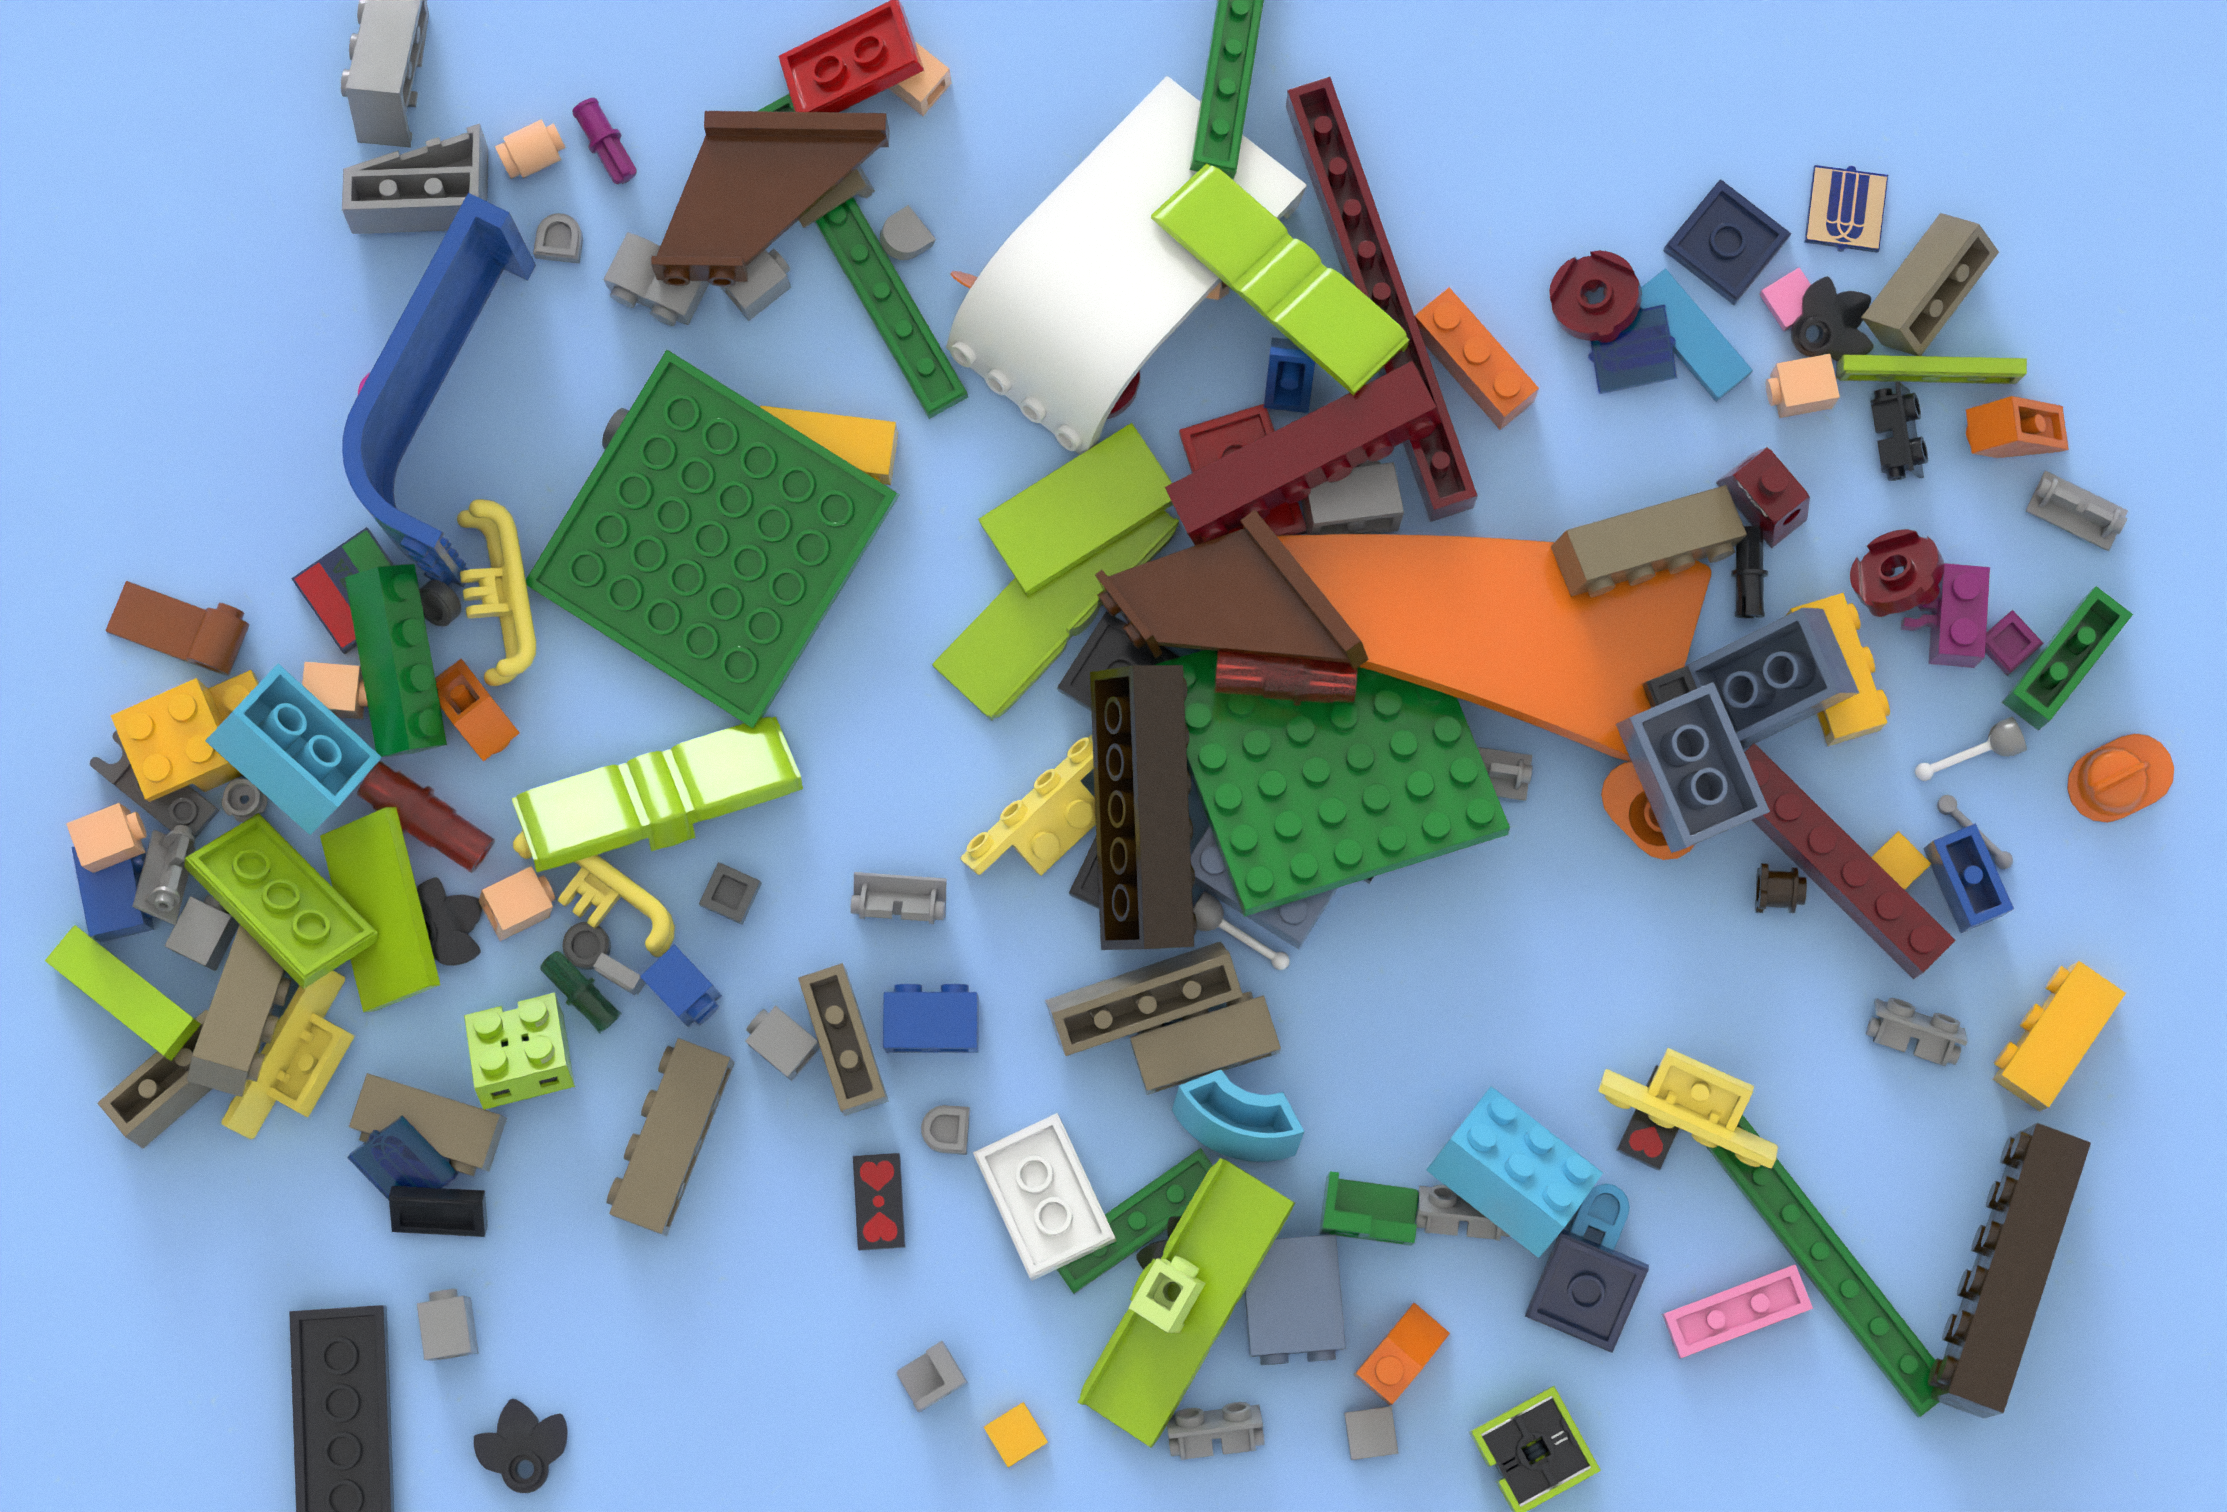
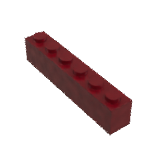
M1411 361L1364 385L1354 396L1348 393L1166 486L1165 489L1187 534L1194 545H1198L1229 534L1230 530L1242 525L1240 520L1254 510L1264 519L1269 515L1271 509L1285 502L1292 504L1303 500L1311 493L1312 488L1326 481L1333 483L1344 479L1352 472V468L1367 460L1371 462L1381 460L1390 455L1395 446L1409 439L1415 441L1428 436L1435 430L1436 425L1442 423V419L1415 364Z
M1753 743L1744 753L1770 812L1752 819V821L1913 979L1923 974L1956 940Z

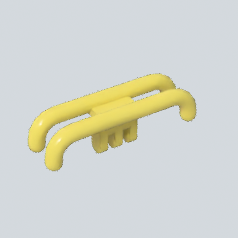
M477 499L470 503L469 510L461 511L458 514L457 522L463 528H476L483 533L487 542L491 568L469 569L461 571L459 574L461 583H479V587H470L462 591L465 601L482 600V604L465 608L467 618L498 616L500 618L506 659L498 661L496 668L488 669L484 674L486 684L489 686H499L511 682L518 674L523 673L531 666L536 655V637L514 519L508 510L499 503L492 500Z
M522 831L514 839L513 848L522 858L530 859L532 855ZM599 855L575 861L581 869L561 893L558 902L566 907L579 893L582 897L572 912L581 918L592 904L595 905L597 908L587 921L595 929L620 897H622L651 919L652 930L645 940L646 949L655 957H661L669 950L674 940L675 925L671 914L658 899Z

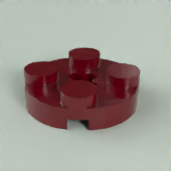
M1598 250L1590 252L1591 256H1585L1579 260H1576V257L1566 261L1554 275L1549 293L1552 311L1563 330L1582 340H1598L1599 342L1607 343L1615 340L1619 333L1625 330L1637 316L1642 301V288L1629 262L1615 253ZM1599 287L1604 288L1603 294L1605 299L1600 303L1589 304V300L1585 296L1587 291L1596 292Z
M1909 529L1895 530L1875 538L1867 545L1869 552L1863 557L1861 562L1857 557L1852 564L1850 571L1852 588L1859 600L1868 607L1874 616L1884 617L1888 614L1910 610L1919 604H1929L1940 594L1938 584L1944 574V560L1934 541L1928 536L1927 539L1919 537L1916 531ZM1903 566L1904 571L1902 573H1900L1897 576L1890 577L1894 575L1895 568Z

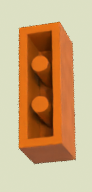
M1450 287L1415 315L1425 346L1499 430L1534 403L1539 387Z

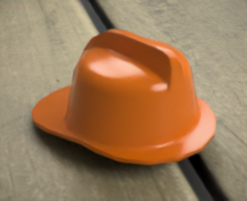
M2134 733L2117 738L2087 753L2074 764L2069 773L2067 786L2071 803L2080 814L2093 821L2108 823L2122 819L2155 803L2168 792L2174 777L2173 761L2163 744L2149 735Z
M1632 761L1624 762L1611 770L1604 780L1601 793L1604 809L1634 843L1649 856L1662 860L1678 859L1690 852L1695 844L1671 853Z

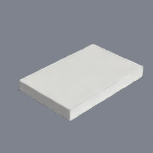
M1058 1113L973 1152L1031 1281L1117 1241Z

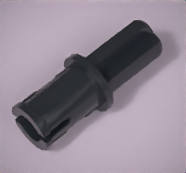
M1744 526L1747 535L1736 545V570L1731 571V576L1736 577L1735 617L1754 618L1756 616V618L1765 617L1763 602L1764 577L1768 576V571L1763 570V530L1757 526Z

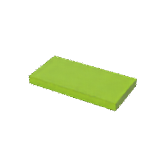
M1130 423L983 515L978 521L1025 594L1029 596L1171 507L1173 503L1165 487L1172 484V482L1134 425Z
M385 807L320 835L332 887L378 932L376 943L350 959L363 1012L380 1010L440 986L397 808Z
M259 813L185 857L184 868L303 989L377 942L378 932Z

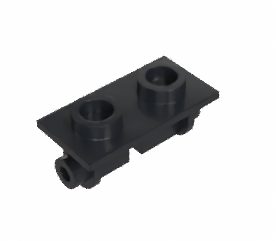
M1900 382L1895 383L1897 394H1892L1891 388L1874 391V399L1870 403L1876 433H1883L1893 430L1894 436L1877 441L1882 473H1887L1888 481L1906 478L1905 470H1909L1919 478H1924L1922 464L1928 463V452L1924 438L1917 436L1915 420L1921 419V410L1916 393H1910V390Z

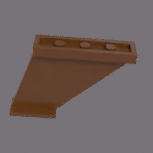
M705 111L704 130L706 136L658 254L651 258V265L656 279L663 280L665 284L672 286H685L690 284V281H708L711 285L719 287L733 286L736 282H748L747 265L880 147H889L890 130L886 113Z
M1256 510L1240 520L1243 529L1111 576H1107L1103 570L1095 574L1103 591L1097 594L1103 606L1112 617L1118 613L1123 616L1127 624L1122 629L1138 650L1145 645L1154 658L1162 654L1159 646L1345 662L1353 670L1369 660L1359 637Z

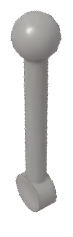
M1944 795L1939 799L1937 808L1940 813L1950 814L1964 828L1973 824L1956 808L1957 801L1953 796ZM1980 831L1989 853L1995 858L1997 867L2000 869L2011 867L2013 864L2012 855L2007 851H2001Z

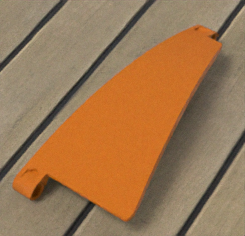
M1395 534L1277 536L1361 640L1369 660L1359 667L1489 708L1627 762H1630L1631 759L1616 724L1652 708L1643 688V683L1685 666L1711 577L1709 566L1695 561L1694 566L1679 573L1670 574L1668 569L1655 572L1656 575L1652 579L1638 585L1631 586L1627 580L1615 584L1616 587L1596 597H1590L1588 592L1571 597L1551 549L1555 542Z

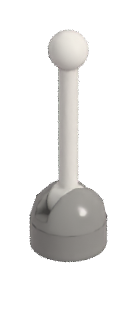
M2013 717L2002 720L1991 728L1987 742L1933 764L1920 763L1915 769L1916 777L1922 781L1930 780L1935 772L1990 750L2005 757L2022 753L2027 750L2023 734Z
M1206 891L1201 894L1193 907L1197 918V930L1210 931L1220 927L1270 959L1275 969L1284 970L1288 967L1290 959L1285 952L1271 950L1224 920L1223 907L1220 901Z

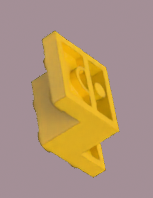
M252 670L210 688L195 678L110 715L144 798L148 802L192 783L206 792L243 776L205 740L259 684Z

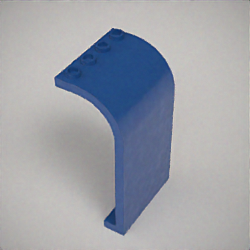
M470 193L465 197L348 414L342 439L343 464L350 486L357 498L391 541L405 556L415 562L417 567L424 570V576L430 580H439L448 586L452 581L462 587L466 583H461L459 573L469 570L465 567L466 563L458 557L459 553H457V550L450 547L452 544L443 537L444 533L396 508L394 483L403 455L503 270L528 281L536 266L510 212Z

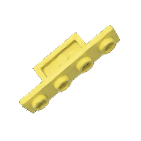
M1092 735L1074 743L1067 752L1068 757L1055 769H1049L1041 774L1035 781L1034 788L1022 800L1014 801L1008 805L1001 813L1000 820L988 832L978 834L969 842L966 848L967 851L960 857L961 861L977 875H980L1008 848L1013 846L1030 867L1042 876L1096 825L1095 798L1081 782L1094 769Z
M332 970L304 989L299 985L283 1015L277 1021L271 1043H266L261 1051V1054H265V1058L257 1082L248 1080L243 1096H235L221 1121L222 1125L249 1139H254L276 1100L294 1111L309 1117L355 1037L353 1034L324 1019L345 982L344 976Z
M1668 1047L1649 1087L1611 1070H1605L1598 1091L1604 1094L1606 1100L1611 1104L1623 1109L1633 1107L1647 1113L1650 1120L1662 1127L1673 1128L1676 1126L1692 1133L1691 1136L1694 1140L1707 1147L1715 1148L1721 1146L1735 1153V1156L1747 1165L1753 1167L1763 1165L1772 1168L1776 1161L1778 1146L1775 1143L1737 1127L1753 1093V1085Z

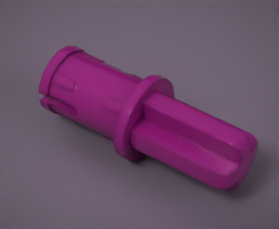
M589 98L580 102L573 108L572 114L590 141L588 145L590 152L597 153L613 183H627L637 174V170L620 142L622 136L620 131L612 128L599 106L597 98Z

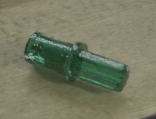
M561 952L551 953L540 965L541 971L568 998L565 1003L568 1006L573 1004L597 1029L599 1034L603 1033L606 1028H609L622 1014L593 985L595 980L593 978L587 980Z

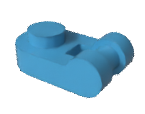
M1601 1184L1593 1187L1580 1205L1569 1232L1584 1237L1587 1227L1604 1233L1600 1245L1614 1250L1630 1209L1628 1198L1623 1190L1611 1184Z

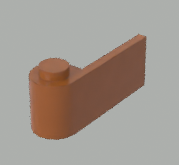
M126 581L105 631L207 670L229 676L250 624L242 620L245 614L243 611L230 605L219 603L216 609L207 608L205 610Z

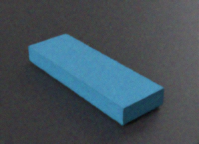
M1666 268L1641 287L1642 301L1639 312L1664 308L1671 350L1716 402L1751 375L1753 372L1751 367ZM1666 325L1653 327L1659 336L1667 335ZM1664 338L1663 340L1669 346L1668 338Z

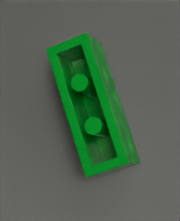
M2095 586L2077 605L2002 703L2039 731L2054 717L2133 614Z

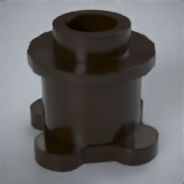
M1761 863L1756 875L1755 912L1763 913L1766 907L1788 908L1789 913H1795L1797 905L1805 904L1807 891L1806 877L1798 876V868L1792 867L1790 872L1770 871L1767 863Z

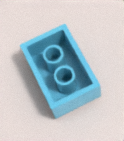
M279 663L205 740L309 835L341 805L382 758Z
M1492 1086L1486 1091L1426 1169L1436 1179L1538 1258L1565 1228L1603 1174L1602 1171Z

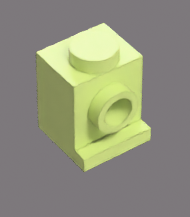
M1176 1255L1172 1262L1167 1259L1157 1258L1128 1308L1167 1333H1180L1185 1325L1183 1322L1206 1283L1196 1278L1199 1269L1187 1260ZM1172 1283H1177L1181 1288V1292L1175 1301L1171 1300L1168 1296V1288Z

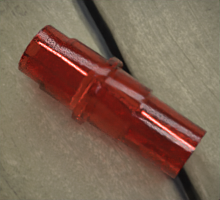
M1218 651L1215 693L1263 696V699L1293 701L1295 706H1300L1301 701L1331 704L1334 701L1354 703L1358 668L1353 670L1345 662Z
M381 761L372 768L358 789L357 796L371 804L375 811L385 807L397 808L403 835L409 833L429 848H435L470 873H473L479 867L495 842L494 838L456 813L457 811L453 807L436 797L434 789L429 785L423 788L400 771H394Z

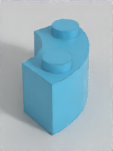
M1221 1069L1179 1085L1172 1107L1177 1120L1195 1139L1213 1151L1244 1161L1269 1162L1295 1156L1305 1132L1284 1092L1270 1095L1247 1092L1233 1084Z

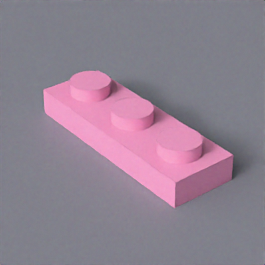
M1795 1264L1666 1312L1662 1316L1680 1359L1813 1309Z

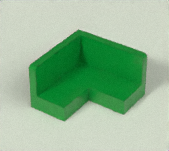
M1330 1171L1325 1182L1319 1233L1412 1246L1415 1243L1417 1224H1415L1419 1192L1412 1188L1339 1179V1172Z

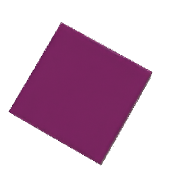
M2012 610L1986 633L1985 653L2008 676L2044 643Z

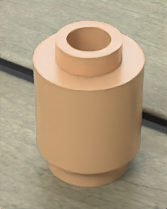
M542 119L503 137L505 142L495 146L511 179L519 175L525 178L561 161L558 151L566 148L554 123L545 127Z

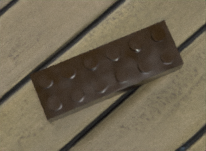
M1140 665L1090 672L1101 950L1194 947L1197 918L1193 911L1192 902L1195 871L1191 864L1190 853L1193 824L1189 818L1188 795L1191 790V777L1187 771L1186 748L1189 744V730L1185 724L1184 706L1188 689L1186 680L1183 677V665Z
M2039 1123L2019 1131L2015 1138L2009 1137L2000 1158V1163L2006 1165L2001 1182L1994 1181L1986 1201V1207L1992 1209L1987 1225L1979 1226L1972 1243L1971 1251L1977 1253L1972 1271L1968 1269L1964 1271L1957 1289V1296L1963 1299L1958 1314H1951L1943 1331L1942 1340L1948 1342L1943 1360L1937 1358L1929 1374L1928 1385L1933 1387L1931 1399L1983 1419L2004 1413L2091 1142Z

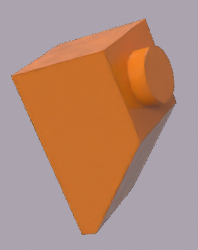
M2010 396L1966 409L1968 423L1966 437L1971 446L1972 454L2004 458L2069 450L2063 406Z
M462 659L435 678L441 709L482 761H485L492 754L504 750L510 741L520 734Z
M1413 1303L1353 1375L1388 1405H1393L1450 1333L1417 1304Z

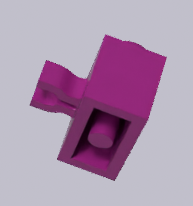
M1944 563V574L1938 584L1940 594L1933 602L1917 606L1920 611L1932 612V614H1923L1918 619L1904 617L1901 621V630L1915 631L1926 626L1931 627L1928 664L1975 668L1985 658L1990 567Z

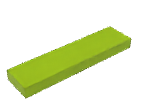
M1843 355L1836 363V379H1839V381L2016 384L2027 374V358Z
M76 925L70 929L45 960V962L170 1061L173 1060L201 1025V1023Z

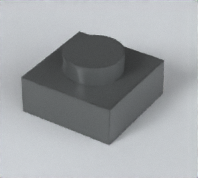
M718 862L699 905L743 925L762 883L758 879Z

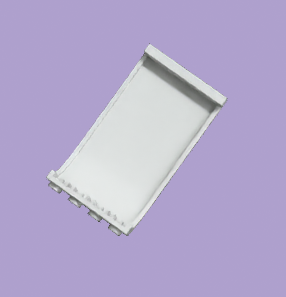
M1168 76L1147 95L999 248L964 298L954 318L946 349L950 351L957 363L963 367L973 369L985 379L991 390L999 395L1007 396L1020 407L1022 413L1030 421L1042 424L1055 435L1057 441L1064 448L1076 451L1079 455L1097 445L1103 426L1112 408L1145 362L1222 281L1151 219V214L1197 173V171L1189 170L1200 101ZM1242 135L1237 172L1232 180L1278 220L1282 216L1288 219L1298 208L1307 184Z

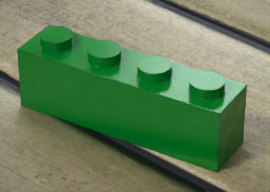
M415 564L380 566L345 577L376 752L381 757L414 754L447 745Z

